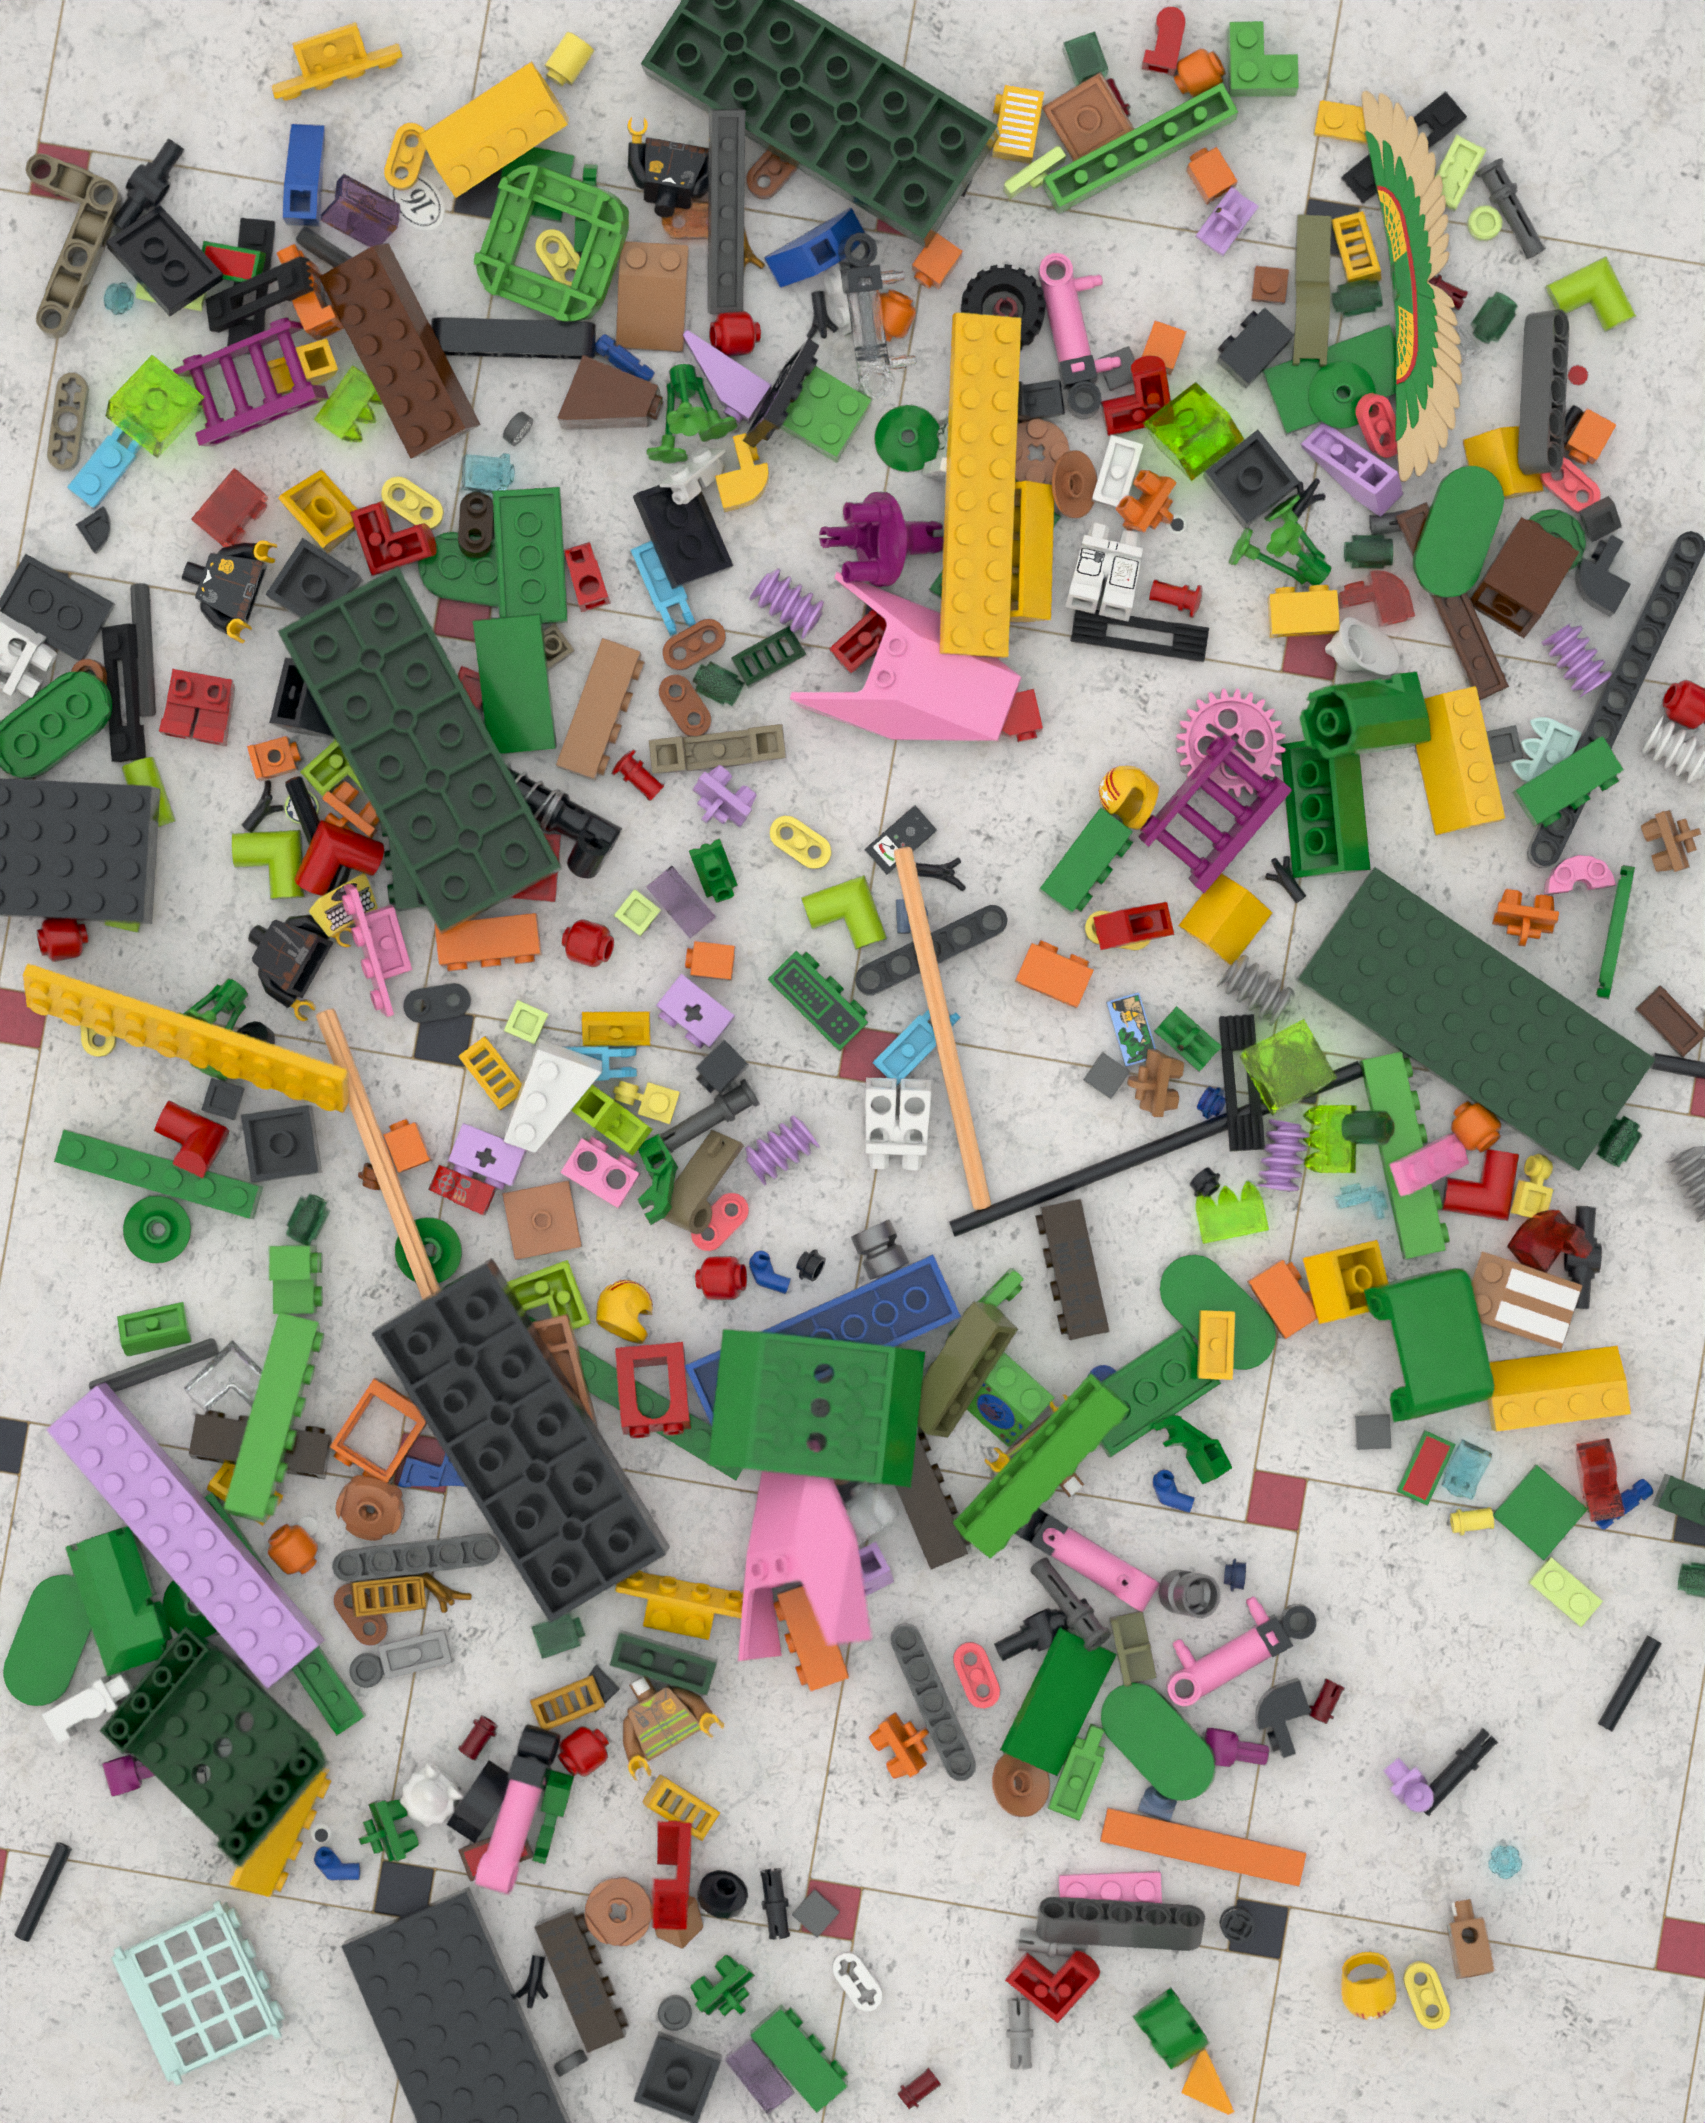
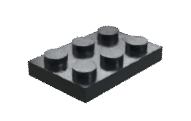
M161 205L106 241L109 251L169 317L223 281V273Z
M808 338L786 361L743 439L745 443L754 448L762 439L768 441L775 429H780L789 414L785 410L790 402H795L803 389L800 383L805 376L808 377L818 362L814 355L820 345Z
M658 485L632 496L672 589L726 571L734 566L702 491L689 503H682L681 505L673 501L671 487H660Z
M27 554L23 557L0 598V611L16 622L28 626L36 634L39 632L47 637L46 643L78 661L85 659L115 606V603Z

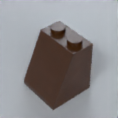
M583 355L557 418L561 428L566 430L648 427L651 419L658 420L664 402L662 401L663 397L660 394L658 385Z
M1521 517L1470 597L1474 609L1524 639L1544 613L1579 551L1575 550L1567 540L1556 538L1544 531L1539 523Z

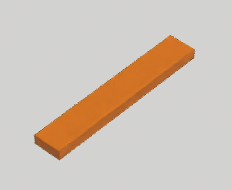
M1107 1807L1100 1842L1298 1887L1300 1886L1307 1854L1303 1851Z

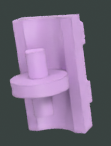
M1231 186L1199 230L1196 238L1223 257L1259 206Z
M718 765L709 773L704 771L693 788V791L701 796L697 804L707 811L701 820L707 824L714 817L724 824L729 819L740 828L752 811L751 806L757 795L744 785L735 795L726 789L725 786L732 776L721 765Z
M1398 1758L1384 1770L1385 1774L1394 1784L1390 1790L1402 1805L1405 1803L1410 1810L1417 1813L1430 1809L1433 1805L1434 1794L1431 1788L1426 1785L1428 1784L1427 1780L1416 1767L1410 1771Z

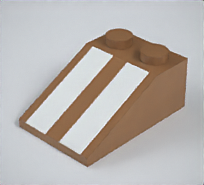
M1483 1251L1472 1280L1481 1324L1562 1350L1583 1285Z

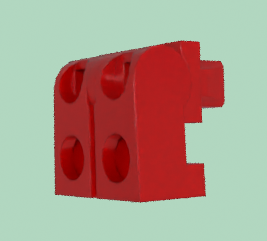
M172 669L164 716L161 719L159 732L165 736L192 741L194 738L198 742L226 747L235 693L233 680Z

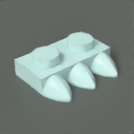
M1547 717L1530 720L1532 728L1541 738H1530L1521 741L1523 750L1531 757V760L1521 759L1513 761L1511 763L1513 770L1522 779L1521 781L1525 783L1531 781L1571 756L1582 733Z

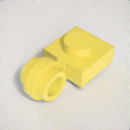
M620 1081L618 1087L614 1086L613 1093H616L614 1100L632 1106L635 1100H639L641 1105L638 1115L671 1124L680 1092L647 1082L644 1095L637 1093L639 1086Z
M1536 1154L1527 1158L1524 1171L1531 1180L1530 1182L1518 1180L1510 1213L1539 1221H1546L1553 1193L1552 1188L1543 1186L1544 1180L1550 1177L1553 1169L1552 1162L1548 1160L1547 1156Z

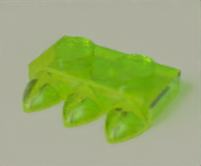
M352 365L316 415L314 421L342 441L351 443L362 442V433L355 422L364 424L376 423V416L369 402L376 405H383L369 376Z
M1318 1105L1310 1108L1303 1114V1117L1309 1123L1320 1126L1319 1129L1310 1131L1308 1138H1303L1307 1145L1320 1150L1308 1155L1304 1159V1165L1308 1169L1318 1173H1356V1105Z
M1249 1181L1245 1182L1241 1190L1240 1202L1235 1193L1227 1186H1223L1219 1193L1218 1206L1215 1205L1211 1196L1205 1198L1203 1195L1197 1197L1195 1211L1202 1244L1269 1230L1263 1197H1261L1255 1185Z

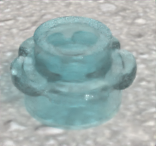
M124 282L110 284L104 295L105 308L111 310L114 315L124 314L131 309L134 302V295L127 283Z
M1510 1845L1506 1847L1498 1846L1492 1850V1857L1488 1864L1493 1873H1497L1500 1878L1508 1879L1520 1871L1522 1859L1519 1858V1851L1515 1847ZM1505 1858L1508 1859V1864L1506 1865L1502 1864V1860Z

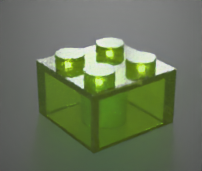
M151 355L109 399L105 417L158 459L200 414L204 396L154 355Z
M1197 382L1189 386L1143 423L1157 448L1191 481L1244 440L1230 414Z
M1304 1019L1247 1048L1239 1056L1272 1116L1331 1085L1337 1078Z

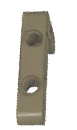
M40 153L30 157L26 163V174L32 183L39 189L54 194L55 197L61 195L80 205L36 314V323L41 331L48 337L57 339L62 338L68 333L76 313L85 298L107 245L106 241L109 240L114 225L112 221L121 208L122 195L111 181L95 175L80 166ZM40 165H50L51 172L48 177L44 179L35 177L36 169ZM101 191H113L111 202L104 205L97 203V197ZM86 252L87 261L85 264L79 267L71 264V259L75 253ZM54 313L61 315V323L58 327L53 329L46 328L45 322L49 315Z

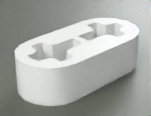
M851 1951L839 1953L832 1965L835 1978L859 2010L865 2012L875 2010L882 2001L880 1985L856 1953ZM845 1959L848 1963L853 1960L856 1962L853 1970L858 1977L853 1981L847 1972L843 1974L839 1972L842 1968L841 1960ZM862 1982L867 1990L872 1988L876 1990L873 1995V2003L870 2004L867 2000L861 2002L858 1999L861 1996V1990L857 1984Z

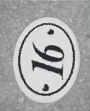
M408 171L396 174V177L398 179H405L408 176ZM419 174L416 184L404 191L396 190L389 185V199L392 207L405 223L419 230H433L442 223L445 215L444 202L437 188L427 178Z

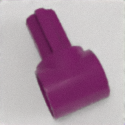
M1217 1728L1206 1729L1205 1741L1214 1752L1215 1765L1231 1767L1235 1761L1266 1765L1269 1757V1747L1267 1745L1239 1741L1236 1732Z
M131 1755L102 1763L111 1797L141 1788L142 1780L155 1776L141 1761L136 1760Z

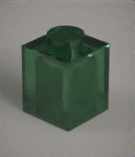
M1095 31L1063 42L1062 51L1075 87L1099 72L1102 73L1103 77L1108 75L1109 69Z
M572 1611L551 1623L549 1620L533 1624L531 1627L542 1659L581 1646V1637L586 1636L580 1617L574 1618Z

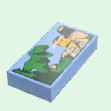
M1139 992L1106 1002L1125 1067L1146 1061L1148 1049H1156Z

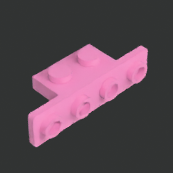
M352 884L344 885L346 895L342 896V902L347 915L353 916L355 927L351 928V932L356 946L362 947L365 959L360 960L366 979L371 978L374 990L370 991L372 1004L376 1011L380 1010L386 1017L393 1016L394 1012L384 979L412 970L394 906L388 905L364 913L357 888Z

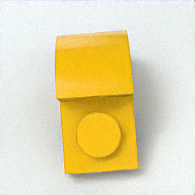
M327 338L296 347L307 382L311 381L312 385H319L335 376L338 367ZM285 357L268 361L267 363L278 394L281 393L283 395L293 392L292 387L294 383Z
M746 433L733 436L741 469L715 476L724 513L752 505L763 495L768 485V463L754 465L753 461L759 460L756 446L753 448L743 441Z

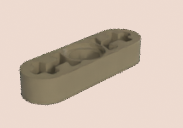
M66 373L59 378L53 406L47 458L55 469L63 472L70 471L77 466L81 452L89 387L84 378L77 373ZM72 380H76L77 386L81 388V392H75L73 397V403L75 405L80 404L78 410L71 406L61 407L62 401L69 404L70 396L64 390V387L70 386ZM65 413H72L77 417V425L72 431H63L59 427V419ZM57 435L64 438H75L74 443L67 440L66 449L72 454L71 459H65L64 464H60V460L55 457V453L61 452L63 447V441L61 439L56 440Z

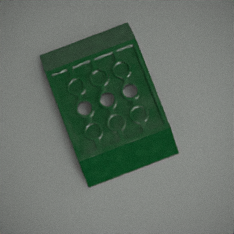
M185 1627L99 1730L121 1753L133 1754L219 1838L215 1845L238 1868H241L328 1764L318 1741L226 1652L188 1627ZM249 1712L253 1717L254 1723L252 1728L245 1732L240 1726V1719L243 1714ZM227 1738L232 1744V1751L224 1758L220 1755L218 1748L220 1742ZM206 1764L210 1769V1778L206 1783L202 1784L197 1778V1771L200 1766Z

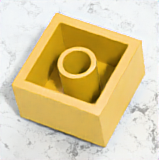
M1378 1239L1303 1258L1319 1324L1370 1312L1364 1289L1388 1283Z

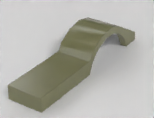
M1297 215L1295 255L1296 315L1292 354L1293 366H1299L1300 358L1319 359V367L1327 365L1330 322L1331 216Z

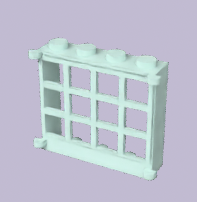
M220 1900L213 1903L214 1908L124 1950H122L121 1946L115 1948V1955L111 1957L167 2081L173 2080L176 2086L183 2083L182 2075L270 2034L273 2035L275 2040L282 2037L280 2029L283 2024L281 2020L285 2019L283 2010L277 2000L272 2002L267 1989L271 1988L270 1982L264 1970L258 1971L253 1961V1958L256 1957V1952L250 1939L244 1940L238 1928L242 1926V1922L237 1910L234 1907L230 1909L227 1902L221 1904ZM217 1917L227 1940L204 1950L194 1927ZM187 1930L197 1953L174 1963L165 1940ZM158 1944L168 1967L145 1977L135 1954ZM230 1946L240 1969L217 1979L207 1956ZM201 1960L211 1983L188 1993L178 1970ZM171 1974L181 1997L158 2006L149 1983ZM244 1976L254 1999L231 2009L221 1986ZM214 1989L224 2012L201 2022L192 1999ZM185 2003L195 2026L172 2036L162 2013ZM257 2005L266 2026L243 2036L234 2015ZM228 2019L237 2040L214 2050L205 2029ZM198 2033L207 2053L184 2063L176 2042Z

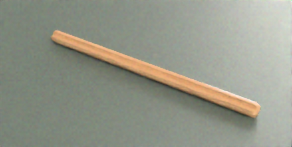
M902 847L894 850V857L972 1206L975 1210H981L990 1207L991 1201L913 852L910 847Z
M327 1009L318 1013L316 1018L333 1064L348 1070V1103L423 1300L438 1291L440 1287L336 1011L334 1009Z

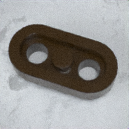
M483 492L468 493L460 503L458 546L460 551L469 558H481L488 554L492 547L493 501ZM473 504H480L483 506L479 510H474L471 508ZM473 534H478L481 538L479 540H471L469 537Z

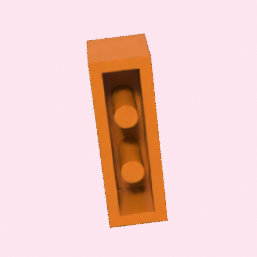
M536 913L468 920L441 934L435 924L438 962L440 966H447V971L467 970V963L481 962V968L501 966L502 959L514 958L515 964L535 962L534 956L542 955L538 915Z
M801 1584L778 1592L779 1600L773 1602L779 1621L786 1620L790 1633L784 1634L790 1653L797 1652L801 1665L795 1668L801 1685L808 1684L811 1692L848 1679L849 1674L839 1645L827 1644L804 1585Z

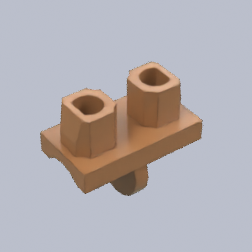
M1671 810L1655 814L1656 818L1641 825L1647 842L1663 837L1667 849L1651 855L1656 872L1672 869L1676 872L1690 867L1681 841L1684 842L1687 853L1696 851L1693 837L1701 835L1700 828L1690 831L1685 818L1677 821L1681 833L1679 834Z
M1148 1049L1146 1065H1140L1138 1076H1129L1127 1081L1128 1086L1136 1088L1135 1099L1140 1100V1109L1151 1112L1153 1117H1163L1164 1111L1178 1109V1091L1169 1089L1168 1083L1169 1078L1180 1079L1183 1076L1184 1062L1167 1056L1157 1049Z

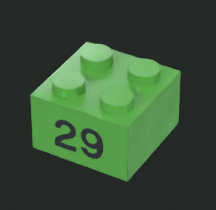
M815 366L810 375L803 381V389L795 402L790 403L786 409L789 414L780 429L837 463L872 406V400Z

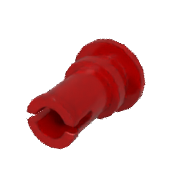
M1155 579L1151 587L1149 600L1178 607L1177 610L1181 612L1184 609L1190 610L1189 617L1194 618L1202 601V585H1198L1196 591L1190 589L1189 585L1179 587Z
M633 749L620 758L611 774L614 776L619 771L624 776L622 779L625 782L630 781L651 801L664 785L642 766L644 763L641 760L637 762L632 757L636 753Z

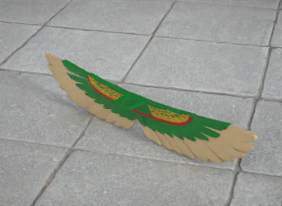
M1363 91L1361 101L1366 130L1365 138L1382 213L1390 263L1396 339L1395 442H1397L1399 479L1401 482H1406L1410 478L1413 469H1415L1416 476L1420 477L1427 469L1428 459L1431 464L1436 462L1439 455V445L1443 449L1447 445V427L1450 430L1455 428L1456 417L1454 408L1458 409L1460 406L1459 394L1455 383L1457 385L1462 383V373L1458 366L1462 360L1460 351L1456 347V345H1460V337L1452 327V325L1457 326L1458 324L1455 313L1451 310L1455 305L1452 298L1442 289L1428 282L1448 262L1449 251H1444L1448 246L1449 234L1446 233L1442 236L1448 223L1447 214L1442 215L1446 206L1445 196L1441 195L1443 183L1440 175H1437L1436 178L1434 176L1436 167L1434 152L1428 153L1426 134L1422 132L1418 137V129L1414 117L1410 116L1407 120L1405 112L1399 103L1395 104L1393 110L1392 102L1388 96L1379 93L1377 102L1369 91Z

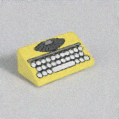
M364 873L320 897L308 911L328 937L354 923L353 916H348L343 906L342 896L346 895L344 885L352 884L357 888L364 913L378 908L368 878Z

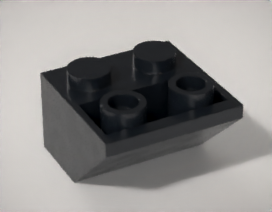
M285 657L269 723L292 733L335 739L292 658Z

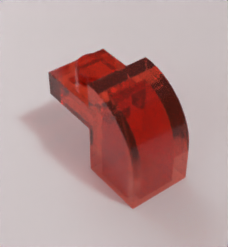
M1381 570L1370 571L1367 575L1368 586L1364 585V581L1344 585L1345 591L1338 594L1340 609L1373 601L1379 627L1410 621L1415 617L1407 586L1399 577L1390 572Z
M1545 1210L1533 1215L1532 1218L1527 1219L1519 1227L1507 1245L1520 1264L1545 1273L1548 1272L1560 1252L1586 1259L1593 1249L1584 1237L1585 1232L1577 1225L1569 1223L1560 1210Z
M1610 1438L1576 1444L1578 1478L1590 1521L1594 1522L1624 1516V1506L1617 1483V1465Z

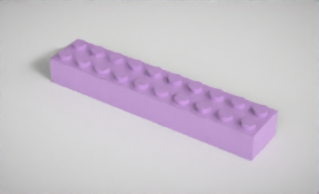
M106 1382L95 1386L46 1429L267 1689L325 1641L323 1636Z

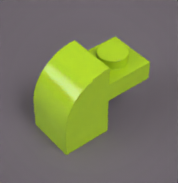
M593 1084L571 1109L572 1112L631 1156H634L653 1130Z

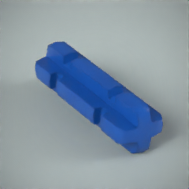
M607 334L602 335L597 340L595 351L603 357L607 355L609 357L608 361L618 369L649 382L652 380L655 374L654 371L646 364L640 365L641 361L620 344L618 346L614 345L616 341Z
M1640 1479L1632 1485L1633 1489L1625 1490L1606 1504V1509L1601 1508L1594 1513L1592 1518L1596 1525L1602 1530L1607 1529L1614 1523L1613 1520L1615 1518L1619 1520L1638 1506L1641 1499L1646 1500L1654 1491L1647 1480Z

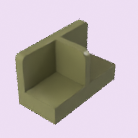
M1137 1611L1109 1617L1124 1686H1132L1131 1683L1157 1678L1143 1612Z

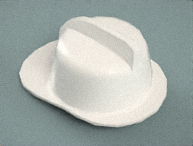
M1352 617L1342 620L1339 631L1335 633L1331 642L1325 647V652L1332 656L1344 671L1350 673L1368 670L1378 675L1389 676L1394 674L1399 667L1398 651L1390 638L1380 630Z

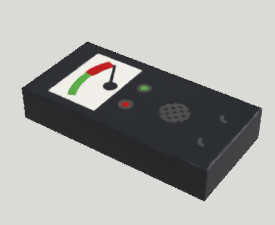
M914 805L864 850L880 869L888 875L897 867L894 850L910 847L912 852H914L937 832V829Z

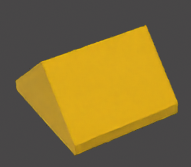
M1519 426L1497 428L1462 441L1468 466L1481 467L1491 472L1502 487L1504 500L1544 491L1540 474L1525 475L1519 467Z
M322 469L278 497L281 503L327 554L356 530L350 512L357 510V508Z
M1221 873L1207 891L1200 896L1178 926L1231 966L1240 957L1273 912L1249 890Z

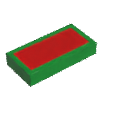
M203 241L202 251L223 273V280L241 283L262 273L266 253Z
M1424 1430L1396 1492L1428 1506L1456 1444Z

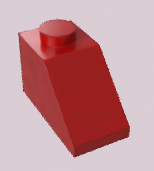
M1030 689L1017 692L1001 734L1009 739L1017 737V742L1036 739V733L1041 732L1043 726L1035 691Z
M1167 902L1122 909L1093 917L1100 950L1175 935Z

